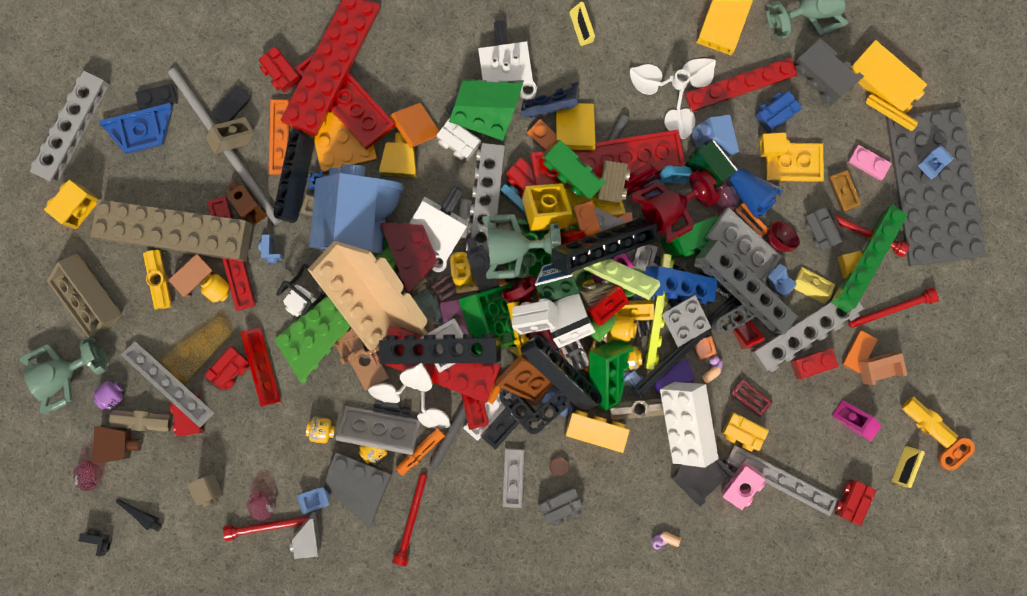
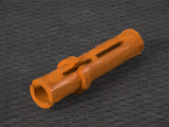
M437 427L414 449L413 455L407 454V457L395 467L398 473L404 476L414 465H418L420 463L419 460L443 439L445 434Z

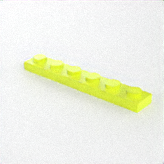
M662 254L660 266L673 269L674 260H671V255ZM665 294L663 296H655L654 320H651L644 365L646 369L653 370L654 366H657L659 362V355H656L657 347H660L662 342V336H659L660 328H663L665 323L661 315L668 303V298H665Z

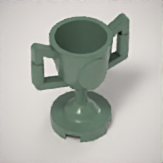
M778 0L766 4L767 7H770L769 10L765 11L769 27H774L778 33L774 35L777 39H783L790 35V21L799 15L809 19L818 35H825L848 24V21L840 15L845 11V0H801L799 7L791 11H787ZM834 17L838 21L821 28L817 19Z
M504 214L482 217L483 223L488 228L490 268L486 273L487 279L518 277L523 255L531 248H543L546 253L550 254L552 263V248L561 246L559 223L549 224V233L542 240L530 241L522 235L515 215ZM511 222L514 231L495 228L492 223ZM517 260L515 270L494 272L498 265Z
M89 336L80 341L81 358L71 363L63 361L50 345H44L20 357L19 361L28 366L23 372L25 382L34 397L41 401L40 414L45 415L72 401L70 380L75 369L86 365L97 375L108 371V368L105 367L109 365L108 359L102 348L98 349L94 346L93 343L97 341L95 338ZM47 352L53 359L38 364L30 361ZM64 388L65 397L49 405L50 398Z

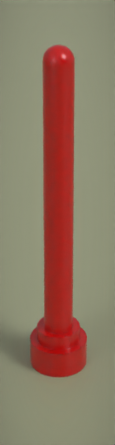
M835 215L839 225L867 238H871L873 231ZM893 241L890 248L893 249L895 255L903 258L908 252L910 244L904 241Z
M933 287L926 289L921 296L849 321L848 325L854 328L924 302L926 304H933L939 301L938 293Z
M421 473L419 476L399 551L394 554L392 563L400 566H407L409 561L407 550L427 480L426 473Z
M309 516L238 528L237 526L226 525L223 526L224 540L232 541L238 538V535L302 525Z

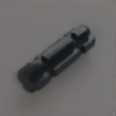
M375 401L373 405V411L375 412L382 411L385 414L401 415V417L409 418L411 414V408L403 406L401 408L398 405L383 404Z

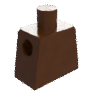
M233 181L227 186L230 191L227 197L245 221L255 226L267 217V214L256 198L243 184L239 185L237 181Z
M94 426L93 464L130 458L131 451L141 450V440L131 439V431L108 426Z

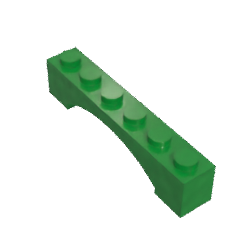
M893 204L881 213L874 225L875 228L869 242L845 281L836 291L831 300L832 304L846 313L857 307L908 216L907 213Z

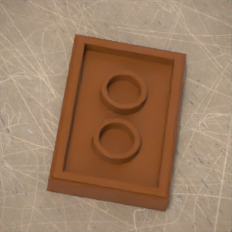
M522 354L495 381L498 387L536 404L554 387Z

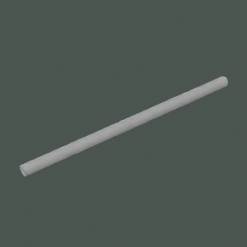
M172 68L168 74L209 131L215 123L178 70ZM234 150L224 151L223 153L274 225L280 223L282 220L274 217L273 206Z

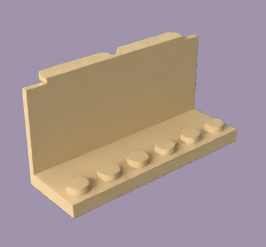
M333 241L307 269L367 349L373 351L379 344V340H383L388 334L391 325L423 336L428 334L424 329L427 324V318L410 294H401L404 286L385 258L379 257L376 260L371 251Z

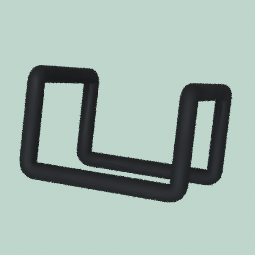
M307 264L301 266L296 277L290 282L284 280L276 293L279 296L286 289L290 288L308 303L301 313L302 316H305L326 294L323 291L320 297L312 303L307 296L292 285L299 279L303 270L310 267Z

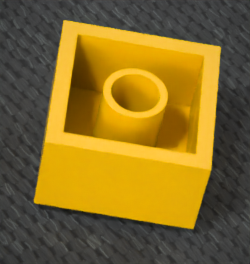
M68 180L61 185L57 195L47 202V207L44 210L62 225L77 230L96 207L98 198L85 187Z
M563 183L525 187L522 203L530 231L549 230V224L559 223L558 228L560 229L568 228L572 211Z

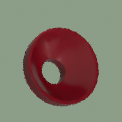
M775 221L767 229L769 245L778 252H792L800 244L797 233L784 222Z

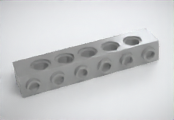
M84 70L77 77L73 91L68 94L64 108L59 111L55 125L50 128L47 140L42 143L38 157L31 164V173L56 185L58 184L110 86L107 82ZM89 90L88 96L84 97V93ZM80 107L79 113L75 114V110ZM71 124L70 130L66 131L67 125ZM62 140V145L57 148L58 142ZM51 157H53L54 160H53V162L49 165V164H48V161H49V159H50Z
M482 143L481 149L477 151V160L480 161L479 168H475V179H478L477 186H473L472 197H476L475 204H471L470 216L474 217L473 223H469L468 234H471V238L475 237V240L479 235L486 237L484 243H478L477 241L476 243L478 246L483 245L489 258L488 228L485 224H480L478 219L484 216L498 215L505 146ZM487 162H492L495 166L488 169L484 165ZM485 180H490L493 183L490 187L482 185ZM487 198L491 202L489 205L484 206L480 201ZM468 243L466 245V251L470 250Z
M829 301L792 325L786 334H778L751 353L763 372L770 371L771 373L780 367L779 363L784 360L789 362L794 359L796 352L800 350L804 352L811 348V343L815 340L819 342L828 336L827 332L832 329L836 331L842 328L844 321L848 319L852 321L859 317V312L864 309L860 302L847 313L843 311V315L840 317L836 313L838 307ZM822 317L827 319L826 327H823L820 323ZM806 327L810 328L812 331L810 337H807L804 334V330ZM791 337L796 341L794 348L788 344V340ZM774 348H777L780 351V356L778 358H775L772 355V350Z

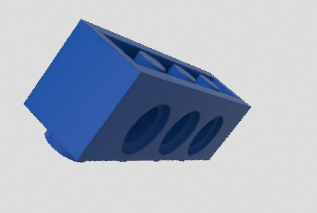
M661 266L646 267L645 275L660 281V287L653 294L654 296L666 294V298L678 299V297H681V301H685L696 295L700 305H707V302H715L716 278Z

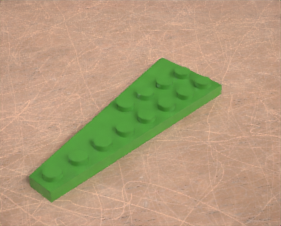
M389 246L382 251V254L375 257L376 260L379 257L385 258L394 272L398 269ZM327 296L305 316H302L277 336L274 341L299 381L305 383L312 370L318 368V363L325 354L328 355L331 352V347L339 338L341 339L351 326Z

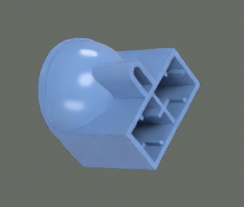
M343 164L341 168H329V176L316 178L309 248L327 249L333 241L371 251V253L382 254L384 232L380 223L385 222V219L397 207L404 185L395 181L365 177L366 167L359 165Z

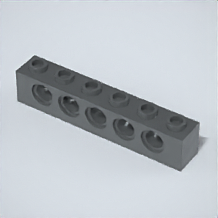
M708 241L696 257V260L774 334H786L798 317L793 312V308L782 302L780 296L771 291L765 281L756 277L753 274L754 271L750 267L745 266L740 261L741 259L738 255L730 252L723 241Z

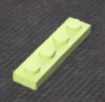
M607 259L584 268V270L648 300L660 287V281L612 259Z

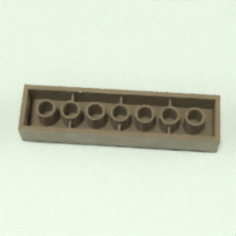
M97 199L90 237L108 242L246 262L253 224L245 220Z

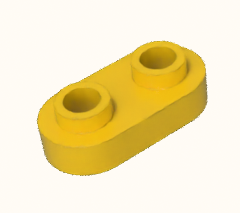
M465 252L454 253L450 257L453 282L456 285H466L472 279L467 254Z

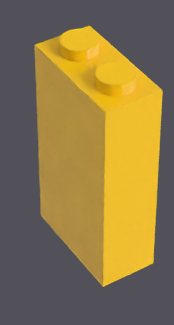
M712 0L696 43L732 55L753 0Z
M877 40L864 51L850 68L855 74L860 72L864 75L858 82L864 89L905 114L913 107L911 103L914 99L917 101L925 93L923 89L928 85Z

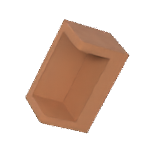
M196 254L168 281L183 297L190 298L191 295L189 293L209 274H216L217 272L202 256Z
M890 352L858 361L863 384L875 385L876 381L895 375L907 376L903 353Z

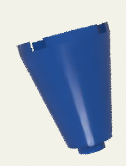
M743 168L737 169L729 177L730 185L734 187L738 196L756 219H759V214L763 216L776 203V195L781 196L783 192L780 187Z

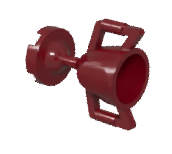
M700 169L690 174L689 183L692 191L685 195L671 192L657 181L632 194L631 200L641 204L644 218L657 223V233L663 234L665 232L666 242L669 243L694 228L693 220L687 210L688 201L696 197L706 207L719 202L720 192L716 193L713 186L717 182L707 170L700 172ZM654 190L661 193L650 198L643 197ZM683 216L686 225L672 233L671 227Z
M529 275L516 281L511 291L506 287L501 292L504 300L509 302L516 299L517 301L533 303L530 296L536 288L537 276L534 275L532 277ZM550 329L527 333L529 340L539 335L553 348L558 347L552 338Z

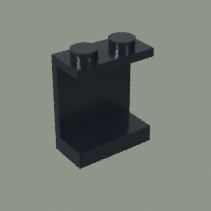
M718 458V460L705 468L682 465L671 478L701 507L706 502L704 499L728 476L732 477L734 473L731 471L732 466L726 460L721 461Z

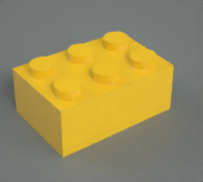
M578 410L575 411V414L570 413L564 433L565 436L618 452H624L630 431L625 429V424L613 421L611 425L606 423L607 419L594 415V418L591 419L587 417L588 413Z

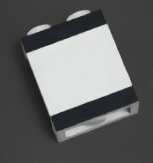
M580 294L551 301L557 306V328L550 329V332L559 348L595 333Z

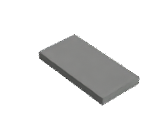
M729 207L723 210L705 237L708 241H723L727 245V249L738 255L741 259L740 261L745 266L750 267L754 271L753 274L763 281L767 280L770 271L775 268L782 257Z
M345 406L336 434V440L413 455L421 422L417 419Z

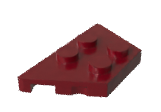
M382 222L380 223L407 292L411 293L415 286L438 263L427 232L423 225Z

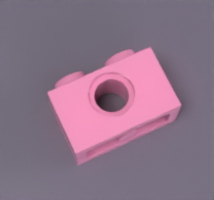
M744 461L722 489V496L743 510L745 506L748 507L752 503L753 495L756 491L759 492L764 487V474ZM743 483L750 485L746 490L740 489V486Z

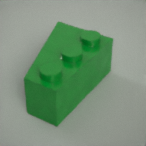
M556 140L541 156L544 160L543 164L550 171L554 169L558 173L556 177L564 184L567 182L572 187L570 190L577 197L581 195L591 199L606 183L603 178L599 179L592 172L593 169L589 165L586 166L579 159V156L561 140Z
M720 215L694 224V228L690 232L669 243L666 242V237L661 239L660 242L665 254L671 255L672 260L682 255L684 258L695 254L694 251L698 249L701 252L708 243V240L705 238Z
M613 340L589 351V382L602 396V402L597 407L607 411L620 404L625 385L623 376L625 369H629L630 364L627 363L629 352H633V345Z

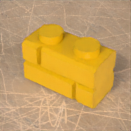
M734 412L730 413L721 431L725 435L724 439L734 444L738 441L743 444L742 448L750 452L753 449L756 451L761 449L769 432L768 429Z

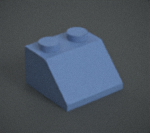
M730 115L710 117L692 128V136L696 147L703 143L707 145L714 140L727 157L739 152Z

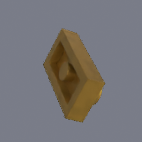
M848 170L828 177L842 213L862 205Z

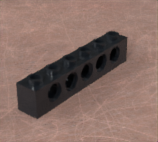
M638 218L552 248L553 268L569 274L657 241V223L644 218Z
M445 334L443 338H436V335H424V339H417V335H405V339H398V335H388L386 339L379 340L380 364L501 362V337H494V334H482V338H475V334H463V338H455V334ZM457 343H460L463 347L461 354L456 351ZM477 343H480L483 347L481 354L475 350ZM400 344L405 348L403 355L398 350ZM419 344L424 347L423 354H420L417 350ZM438 344L443 346L442 354H439L436 350Z

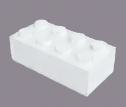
M673 382L660 389L673 464L705 468L718 460L706 384Z

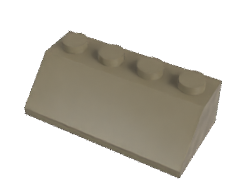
M78 254L57 262L47 279L48 284L85 335L97 338L117 323L122 316L120 309L112 302L107 291L101 287L96 276L91 273L86 262Z

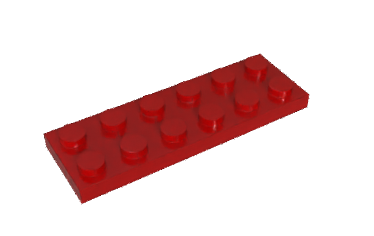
M314 54L294 68L301 78ZM348 73L330 110L367 150L394 129L396 125Z
M391 325L387 336L398 335V339H405V335L417 334ZM400 344L398 350L403 355L405 348ZM421 344L417 347L420 354L424 352V347ZM456 363L439 373L435 364H423L430 375L432 383L488 403L501 368L500 365L495 363ZM418 364L385 365L404 371L406 369L413 368Z

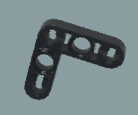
M502 389L499 394V399L530 434H537L571 404V401L567 398L565 400L567 404L563 402L558 407L554 405L560 400L559 395L561 397L565 396L559 391L541 408L535 411L524 398L512 393V399L505 398V391L509 393L505 389ZM518 399L519 402L512 407L511 404ZM523 405L527 410L526 414H518L517 406ZM550 407L554 412L553 416L546 417L543 412L544 408ZM541 418L542 421L537 425L539 429L536 427L532 428V422Z

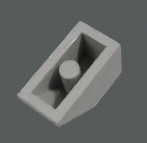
M316 512L310 514L295 532L293 539L290 540V551L294 552V559L318 557L321 548Z

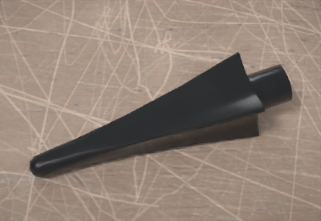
M119 499L116 500V503L131 514L146 530L154 529L158 532L162 528V525L157 522L158 517L134 508Z

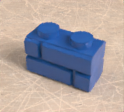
M790 91L784 94L779 92L772 98L773 102L771 104L765 103L757 109L759 113L755 118L768 134L802 109V106L795 100Z

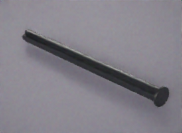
M734 295L727 299L707 318L711 326L709 330L676 347L635 387L632 386L630 388L631 391L639 399H642V395L712 330V322L716 317L734 308L741 302Z

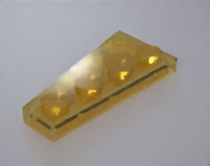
M220 316L157 361L185 386L209 360L210 356L232 334V331L223 317Z

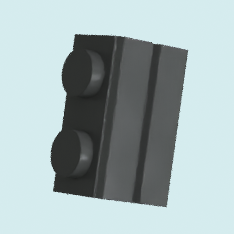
M830 206L824 207L805 217L807 220L805 225L809 231L813 232L815 236L813 238L814 244L821 251L846 240Z
M573 486L538 502L548 525L553 524V526L564 522L563 518L568 515L572 518L581 514L580 510L583 509V505Z

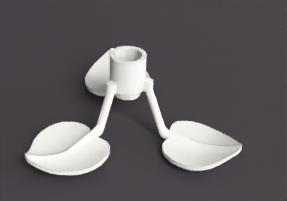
M706 58L691 60L684 65L683 69L678 70L675 76H670L669 79L660 82L662 80L660 69L657 66L646 64L631 68L630 78L635 88L647 95L655 94L658 90V85L663 86L672 82L673 87L680 91L677 110H670L666 114L664 124L668 131L679 129L680 138L686 139L691 135L692 128L695 126V116L693 112H690V109L680 110L684 89L689 81L696 88L708 86L713 80L716 61Z
M422 363L401 372L400 380L403 385L399 390H396L393 385L385 383L376 384L368 388L369 393L376 400L383 404L393 405L400 401L398 394H401L406 386L421 391L422 411L417 416L418 420L424 426L431 429H436L437 427L445 429L451 425L449 417L443 411L435 408L426 410L425 391H429L432 388V380Z

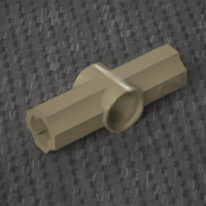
M661 398L620 402L619 405L609 409L611 420L664 415ZM640 403L643 405L644 411L638 415L635 413L634 407Z
M112 410L109 417L110 426L131 428V430L136 431L156 430L169 432L173 421L172 415L151 413V411Z

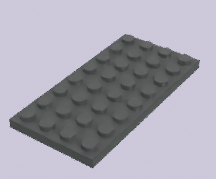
M963 108L907 114L918 121V125L913 131L887 117L886 122L900 210L908 214L902 225L904 240L910 244L907 252L908 266L986 257ZM941 145L954 159L936 177L930 179L918 165L929 153Z

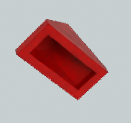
M741 317L735 319V321H736V322L740 321ZM751 320L732 330L741 349H747L765 340Z

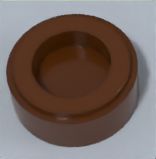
M558 456L550 461L549 468L555 476H563L567 473L569 464L565 458Z

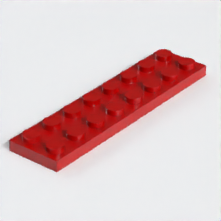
M369 0L341 1L281 118L282 123L317 136L381 9L380 4Z
M679 129L595 143V150H572L586 166L589 165L593 169L592 172L599 179H601L604 161L628 164L627 169H630V174L647 163H650L658 172H661L668 165L685 166ZM546 151L531 153L530 159L535 185L561 184L562 182L556 177L558 173L554 169L550 171L543 164L544 160L541 156ZM567 182L563 183L564 187H570Z

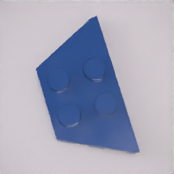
M171 103L100 120L99 124L116 141L124 153L130 154L164 145L173 106Z

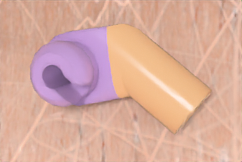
M717 355L709 359L710 364H712L711 369L701 376L707 384L721 373L723 361Z
M662 532L653 537L652 546L655 549H661V546L669 543L678 547L681 538L668 532Z

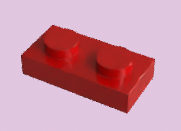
M616 285L587 310L596 325L601 326L628 304L629 300L622 288Z

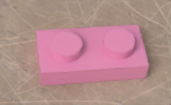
M860 145L856 146L848 163L880 181L883 180L892 164Z

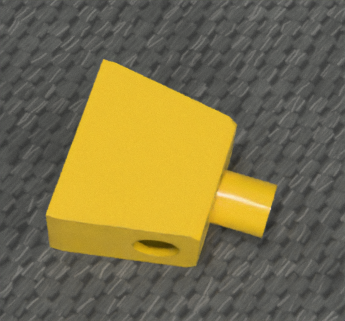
M395 133V143L387 142L385 144L379 173L381 176L417 178L414 147H409L401 133Z

